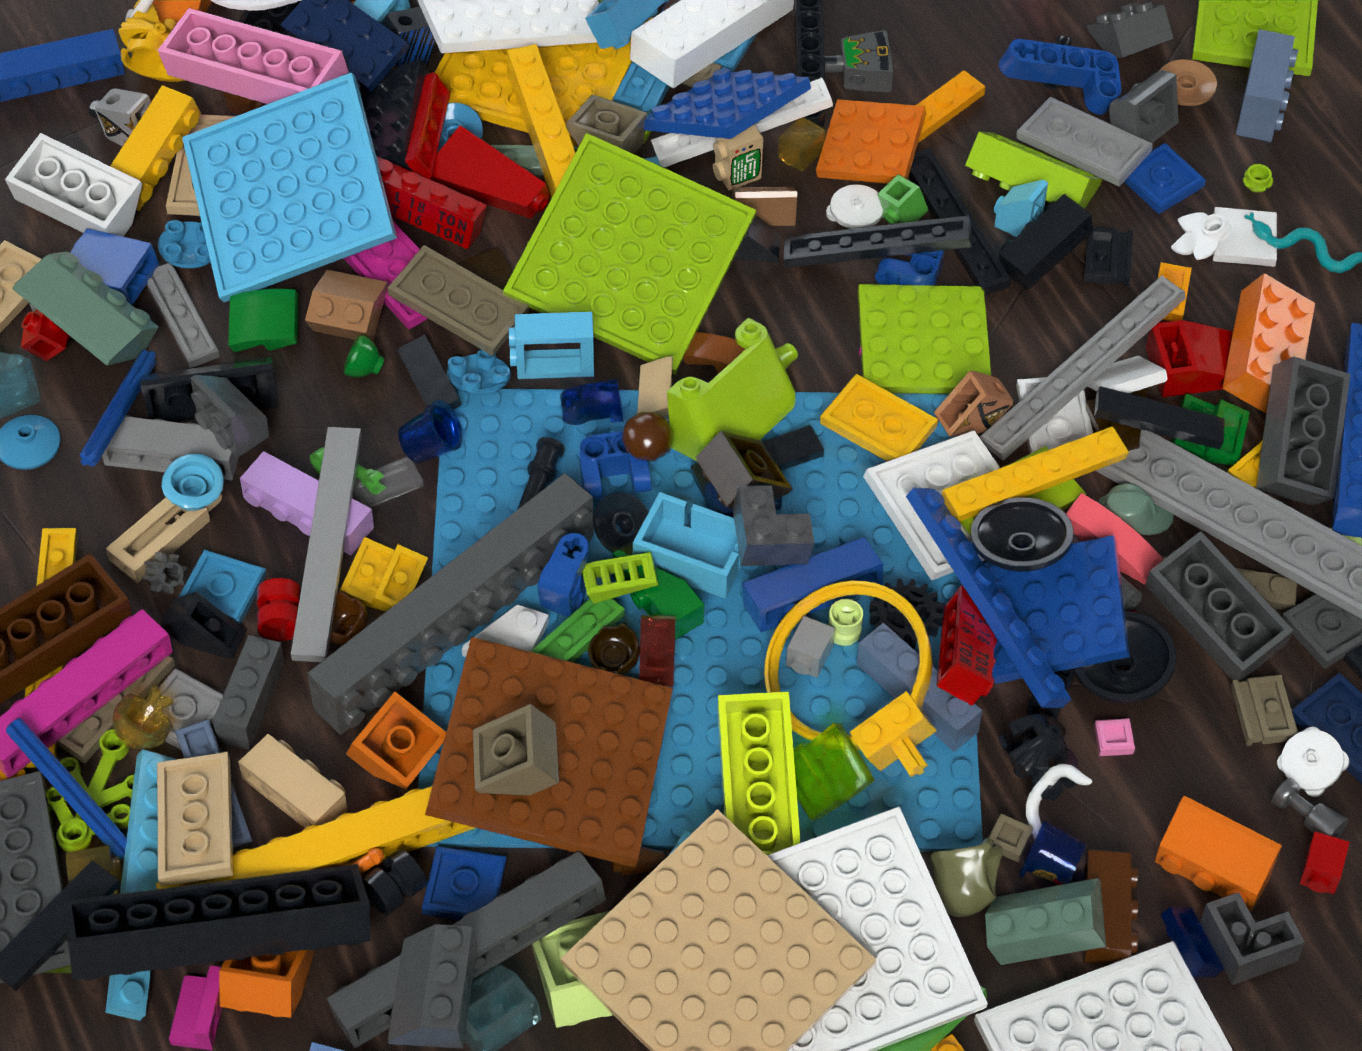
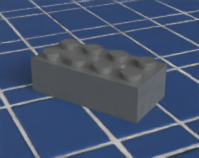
M1291 357L1273 365L1256 489L1311 506L1334 499L1350 382L1349 373L1297 357Z
M1201 531L1149 572L1145 586L1232 681L1238 680V682H1241L1287 645L1294 631Z

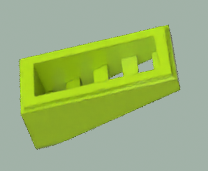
M651 552L587 563L582 571L587 595L594 604L658 585ZM642 565L645 578L639 579L637 566ZM629 569L631 580L625 581L623 570ZM615 573L617 582L611 583L610 574ZM602 577L603 585H597L596 578Z

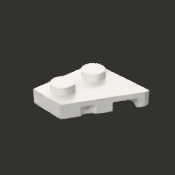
M516 605L474 638L530 652L539 644L548 626L549 615ZM470 640L462 647V656L464 657L467 655Z

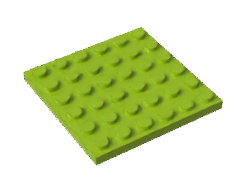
M586 133L503 290V295L526 304L529 308L540 313L592 312L594 338L647 362L673 356L672 373L676 374L757 210Z

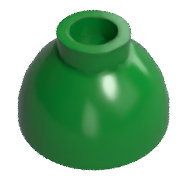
M364 334L359 335L347 356L343 369L344 374L355 378L365 377L371 373L377 375L383 365L384 357L379 355L377 346L369 337Z

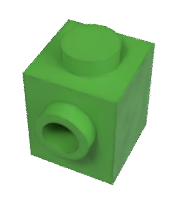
M899 174L877 194L883 209L882 215L890 224L916 222L928 211L920 187Z

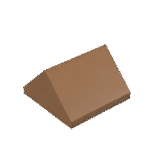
M793 186L732 187L733 200L756 209L755 216L769 226H795L797 190Z

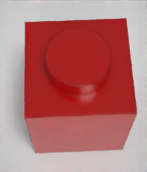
M1314 832L1308 847L1299 884L1307 886L1318 893L1327 892L1334 894L1341 879L1350 842Z

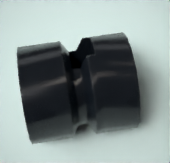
M400 848L383 861V868L374 867L362 877L368 900L384 916H389L402 906L405 895L412 898L428 884L427 878L418 863L409 853Z

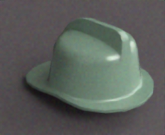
M1119 484L1098 501L1099 504L1121 518L1140 535L1160 534L1168 530L1173 523L1174 514L1154 504L1152 497L1135 484Z

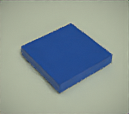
M1166 143L1152 150L1124 181L1158 214L1202 189L1206 182L1196 170Z
M436 846L423 900L422 914L461 920L466 914L477 911L492 902L501 892L507 856Z

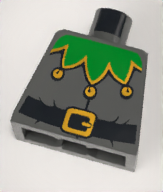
M887 30L843 37L840 40L839 55H824L825 73H841L845 89L891 92L893 65Z

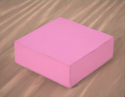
M1130 718L1095 720L1094 730L1099 756L1134 754L1135 745Z

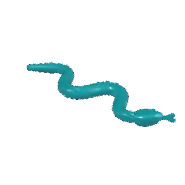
M1253 212L1250 213V216H1244L1245 219L1252 221V231L1255 235L1274 248L1285 249L1303 239L1311 241L1314 244L1318 261L1329 272L1340 274L1349 271L1358 263H1362V252L1351 254L1342 261L1332 259L1328 253L1325 239L1318 231L1311 228H1297L1284 238H1276L1272 235V230L1267 224L1254 219Z

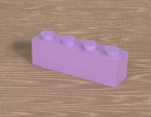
M263 451L240 478L244 499L252 506H260L270 511L278 520L294 524L304 534L310 536L319 480ZM354 499L351 501L344 552L349 555L354 553L362 543L363 538L367 537L374 528L372 509Z

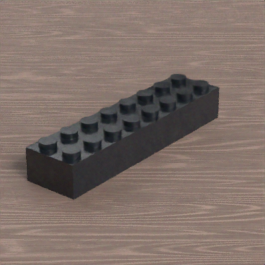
M358 864L63 901L72 981L81 979L93 980L98 977L119 974L131 975L136 972L156 969L169 970L174 967L194 964L206 965L211 962L232 959L244 960L254 956L281 955L285 952L318 950L322 947L355 945L360 942L371 941L370 904Z

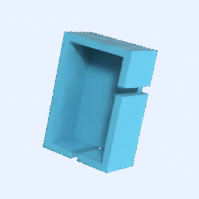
M659 492L633 541V555L651 552L656 568L686 581L691 587L726 599L738 576V570L742 568L734 518L693 504L691 508V528L686 526L687 501Z

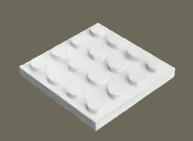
M974 430L868 468L863 477L932 581L954 571L911 506L906 495L914 487L935 489L941 494L943 489L997 470L1000 467ZM961 525L962 532L968 541L972 543L970 534ZM978 554L981 561H984V559Z

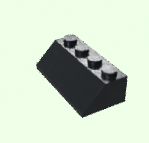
M272 357L256 358L250 361L221 363L219 365L199 368L191 367L177 371L156 372L154 374L142 375L140 381L148 419L152 420L163 419L169 422L196 419L195 413L197 411L195 403L191 398L193 389L190 379L194 375L227 378L259 410L279 407Z

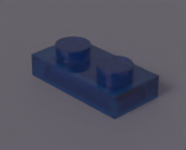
M1169 907L1161 914L1167 927V934L1175 942L1192 977H1216L1225 970L1192 908Z

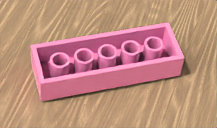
M188 8L158 49L169 76L265 104H270L349 73L343 53L340 50Z

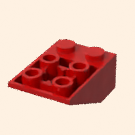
M1185 320L1156 324L1149 331L1146 350L1150 362L1166 369L1167 381L1158 384L1162 398L1185 395L1186 393L1193 394L1223 390L1233 331Z

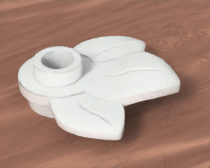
M1203 212L1182 216L1178 218V222L1186 233L1171 248L1176 253L1182 255L1194 253L1196 260L1205 259L1216 252L1220 242L1229 237L1231 233L1230 222L1220 214L1208 216Z

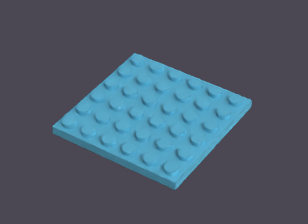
M352 72L182 137L218 296L223 302L230 301V296L265 288L397 238L356 77Z

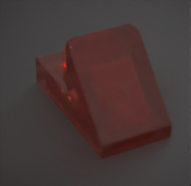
M641 615L639 680L663 686H674L676 616Z

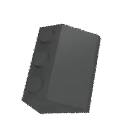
M435 924L404 939L388 1036L389 1044L463 1049L477 953V943L472 926Z

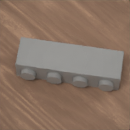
M125 415L102 455L104 465L165 472L167 467L179 457L186 454H203L212 458L219 465L226 480H233L239 457L229 449L224 450L209 429L204 430L196 423L169 422L163 419H143L130 415Z

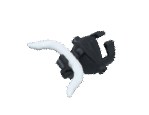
M1045 714L1030 715L1010 722L1009 727L1014 737L1019 736L1031 727L1035 731L1026 735L1016 744H1010L1004 734L998 737L1003 750L1009 754L1016 776L1019 778L1032 777V783L1036 784L1027 798L1026 818L1029 826L1033 827L1032 834L1037 845L1041 843L1043 837V828L1039 817V804L1042 798L1056 801L1063 793L1064 786L1062 783L1067 789H1071L1077 784L1087 786L1092 783V779L1080 771L1078 760L1075 758L1073 751L1066 747L1064 740L1066 730L1064 726L1053 717Z

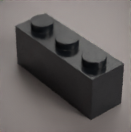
M1065 194L1057 201L1049 203L1044 212L1035 221L1028 222L1013 241L1006 242L1001 248L999 260L1008 275L1028 291L1093 232L1092 214Z

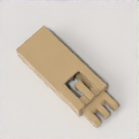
M220 494L217 500L198 511H186L170 502L167 498H164L106 548L109 561L136 583H139L142 580V576L145 575L147 567L144 562L154 560L155 552L165 553L166 556L174 553L209 523L208 512L220 503L222 495ZM181 510L185 512L181 516L177 514ZM171 518H175V522L172 525L165 524Z

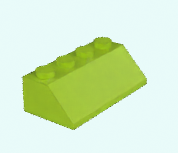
M978 132L965 166L973 169L972 175L989 181L990 177L1001 181L1000 187L1009 191L1014 186L1045 180L1048 182L1046 201H1057L1065 194L1084 209L1103 180L1091 173L994 132Z

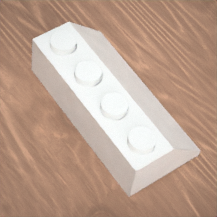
M42 133L38 135L5 179L15 200L84 233L86 228L118 236H124L132 226L142 188L141 181Z

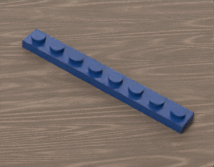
M914 487L906 495V498L1042 708H1063L1071 700V697L1065 690L1063 680L1054 673L1048 664L1046 654L1037 647L1029 634V628L1018 618L1012 608V602L1002 593L995 582L993 573L985 567L972 543L968 541L962 532L960 522L947 509L943 496L935 489Z

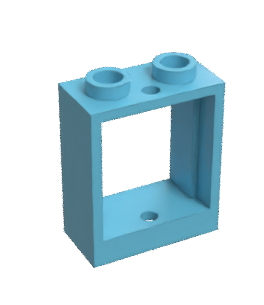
M592 312L515 314V327H509L510 366H517V379L594 377ZM580 343V349L524 351L525 344Z

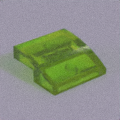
M833 722L810 743H800L793 749L797 798L810 821H816L837 809L875 781L841 723Z

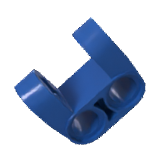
M945 250L904 254L912 256L910 263L892 258L882 259L875 273V280L880 285L936 286L943 266Z
M623 431L591 435L584 438L580 443L582 488L593 499L602 498L601 477L629 473L634 493L651 491L647 460L636 459L627 453L622 441Z
M570 533L561 538L549 562L545 565L538 582L540 606L566 617L571 616L580 608L582 600L587 593L581 573L588 563L590 553L588 541L583 535ZM575 546H579L580 552L575 551L572 555L573 558H570L568 549L572 550Z

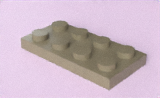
M425 245L388 287V295L492 356L508 339L509 327H515V314L529 313L528 305L503 295V290Z

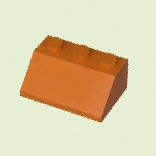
M1183 796L1160 843L1155 862L1160 864L1167 872L1179 874L1193 881L1198 888L1212 891L1223 898L1239 892L1248 910L1252 912L1271 877L1282 845Z

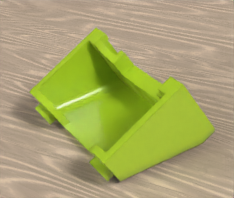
M747 318L735 331L737 344L745 350L715 378L707 383L695 377H686L676 382L667 391L669 425L674 437L672 449L697 461L695 457L720 431L761 440L795 407V390L766 327L750 318Z

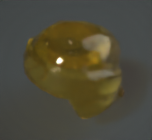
M156 685L152 686L146 700L132 693L125 695L123 700L116 705L112 716L114 731L119 741L134 750L155 748L162 745L173 728V723L163 713V709L174 704L173 700L168 696H162V692Z

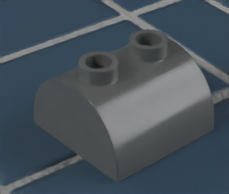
M1157 71L1142 83H1136L1131 88V91L1123 97L1114 99L1109 107L1111 125L1150 143H1153L1177 125L1179 119L1176 75L1169 71Z

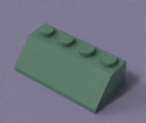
M69 252L46 255L13 286L12 289L105 365L136 359L142 350H146L158 329V326L150 320V316L146 312L133 307L126 301L125 295L102 282L103 278L99 274L87 270L79 263V259Z

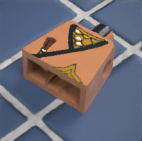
M969 371L934 411V414L950 437L960 436L974 430L979 434L987 431L1013 407V399L997 377Z

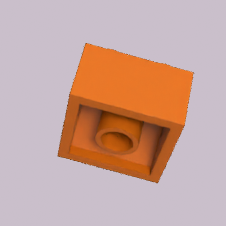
M394 692L352 742L346 755L371 775L407 789L444 743L446 731L398 693Z

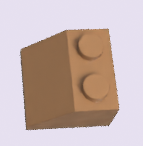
M326 270L312 291L305 322L315 332L354 340L359 335L364 334L374 342L389 283Z

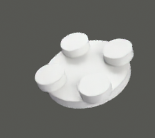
M856 184L845 186L833 195L831 204L826 209V216L829 220L838 222L849 229L864 228L876 225L883 218V209L876 190L865 185Z
M1309 727L1288 740L1277 760V764L1286 777L1294 779L1300 785V789L1305 790L1307 795L1318 797L1323 794L1325 788L1331 786L1339 778L1342 771L1347 769L1349 757L1342 751L1339 743L1331 735L1320 731L1316 727Z

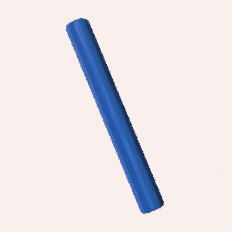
M21 718L10 723L6 728V733L115 857L118 860H123L127 837Z

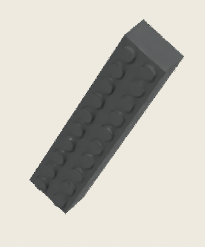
M566 473L560 476L309 671L307 675L313 709L340 735L349 728L357 727L368 713L376 707H382L394 692L402 686L410 685L426 667L438 663L443 654L450 648L462 644L468 637V634L479 625L487 624L503 606L511 605L522 591L529 586L536 585L539 582L545 565L549 562L563 536L570 533H578L583 535L589 543L594 535L593 497ZM575 546L572 550L568 549V555L579 546Z

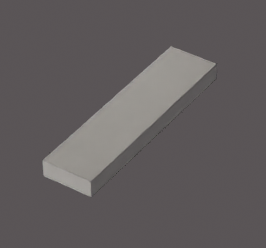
M167 263L157 267L146 286L189 368L219 358V351L173 265Z

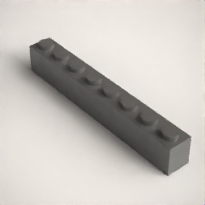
M578 851L569 857L560 859L554 866L544 872L529 877L523 884L508 893L500 894L492 902L477 911L466 914L453 925L473 927L477 943L473 979L606 901L602 880L581 852ZM401 953L398 957L381 967L373 968L364 977L350 985L339 988L333 995L326 998L335 1020L354 1049L390 1028Z

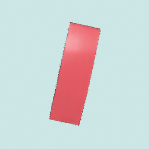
M1083 493L1080 494L1067 511L1066 515L1072 523L1073 533L1083 542L1114 535L1117 541L1120 571L1144 585L1150 570L1163 561L1159 553L1132 527Z

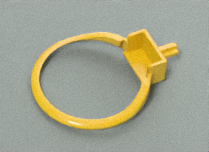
M843 581L822 587L807 595L787 612L770 640L764 666L767 693L781 692L778 670L783 646L796 624L812 609L829 600L847 595H867L890 603L910 622L918 642L919 667L911 689L912 693L909 695L906 691L851 730V735H831L816 731L799 721L791 712L792 731L808 741L826 748L861 750L865 757L879 771H882L899 759L910 777L916 774L921 775L925 772L923 769L928 764L916 746L937 730L922 707L929 689L933 665L930 641L919 614L896 591L873 582Z

